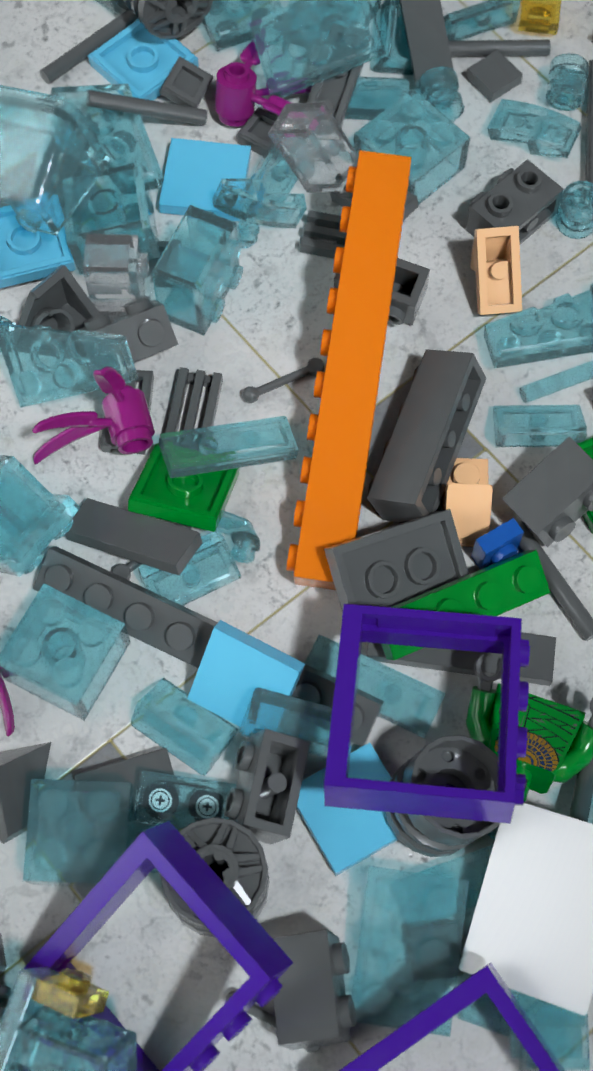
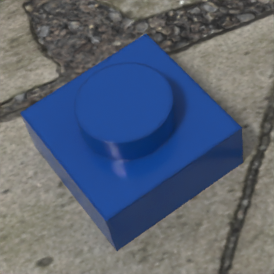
M514 518L477 538L471 558L481 570L493 563L495 564L518 554V547L524 531Z

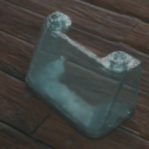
M0 85V202L11 205L17 214L15 216L17 222L26 230L33 233L40 231L57 236L111 161L86 117L74 103L56 95Z

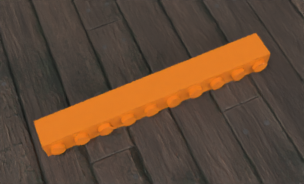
M359 150L357 167L349 166L346 192L353 193L351 207H342L339 232L347 233L345 247H336L333 273L340 274L338 288L330 287L327 303V314L334 315L332 330H323L320 355L328 356L325 372L317 371L314 397L321 398L319 414H310L307 440L314 441L312 457L304 456L301 469L300 483L308 484L305 501L297 500L293 526L301 527L299 544H290L286 570L294 572L295 585L336 590L324 549L357 537L412 157Z

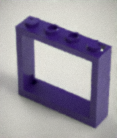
M344 604L324 778V805L328 807L511 824L514 806L524 805V789L526 785V775L516 773L517 757L525 758L527 748V727L518 726L519 711L527 712L529 682L520 681V667H528L530 657L529 640L521 639L522 618ZM362 642L502 654L496 791L348 778Z
M166 821L142 831L24 967L25 971L106 1071L160 1070L71 964V961L154 867L249 975L244 984L161 1071L205 1070L221 1053L215 1045L223 1037L230 1042L250 1024L253 1019L247 1013L256 1002L261 1008L264 1007L280 992L279 990L283 985L278 979L294 963L172 823Z
M490 962L339 1071H378L486 993L540 1071H565V1069Z

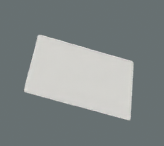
M524 803L523 806H514L511 824H499L459 964L461 971L474 975L491 962L508 988L580 1015L587 1014L593 993V824Z

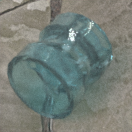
M566 53L554 57L551 61L548 75L550 82L547 86L546 101L552 108L560 111H572L580 108L585 103L587 91L585 83L588 79L589 64L584 57Z
M442 66L432 68L422 74L418 85L420 94L425 99L423 108L427 121L440 125L458 119L464 112V103L461 94L458 92L459 81L455 70Z
M588 181L572 182L563 191L561 205L556 215L557 228L563 235L572 239H582L593 233V183Z

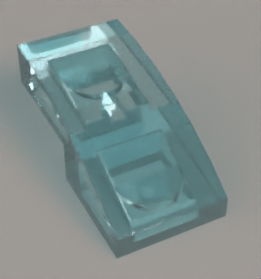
M507 99L501 100L487 127L491 140L527 143L531 155L568 158L582 129L580 122L557 111L531 103Z
M221 179L212 199L213 207L228 215L250 223L278 228H296L307 209L304 194H265L262 179Z

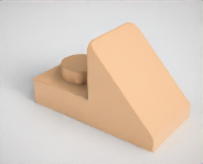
M519 226L475 229L470 269L476 271L478 314L522 312Z
M456 458L443 493V510H451L461 546L474 547L475 540L488 533L490 529L493 486L488 483V459Z

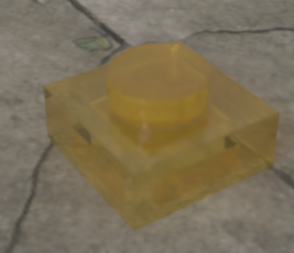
M521 0L518 31L557 35L561 0Z
M62 969L58 975L37 978L32 1000L76 1019L104 1012L109 991L91 984L92 977L84 972L74 969Z

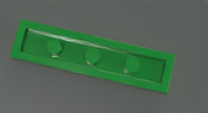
M526 550L391 608L498 616L551 592L537 550ZM381 644L386 659L393 661L425 648Z

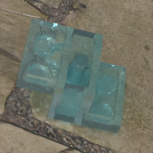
M0 455V573L21 577L23 574L26 575L32 572L44 558L42 552L53 539H60L71 529L74 523L72 518L81 507L69 495L51 494L14 456Z

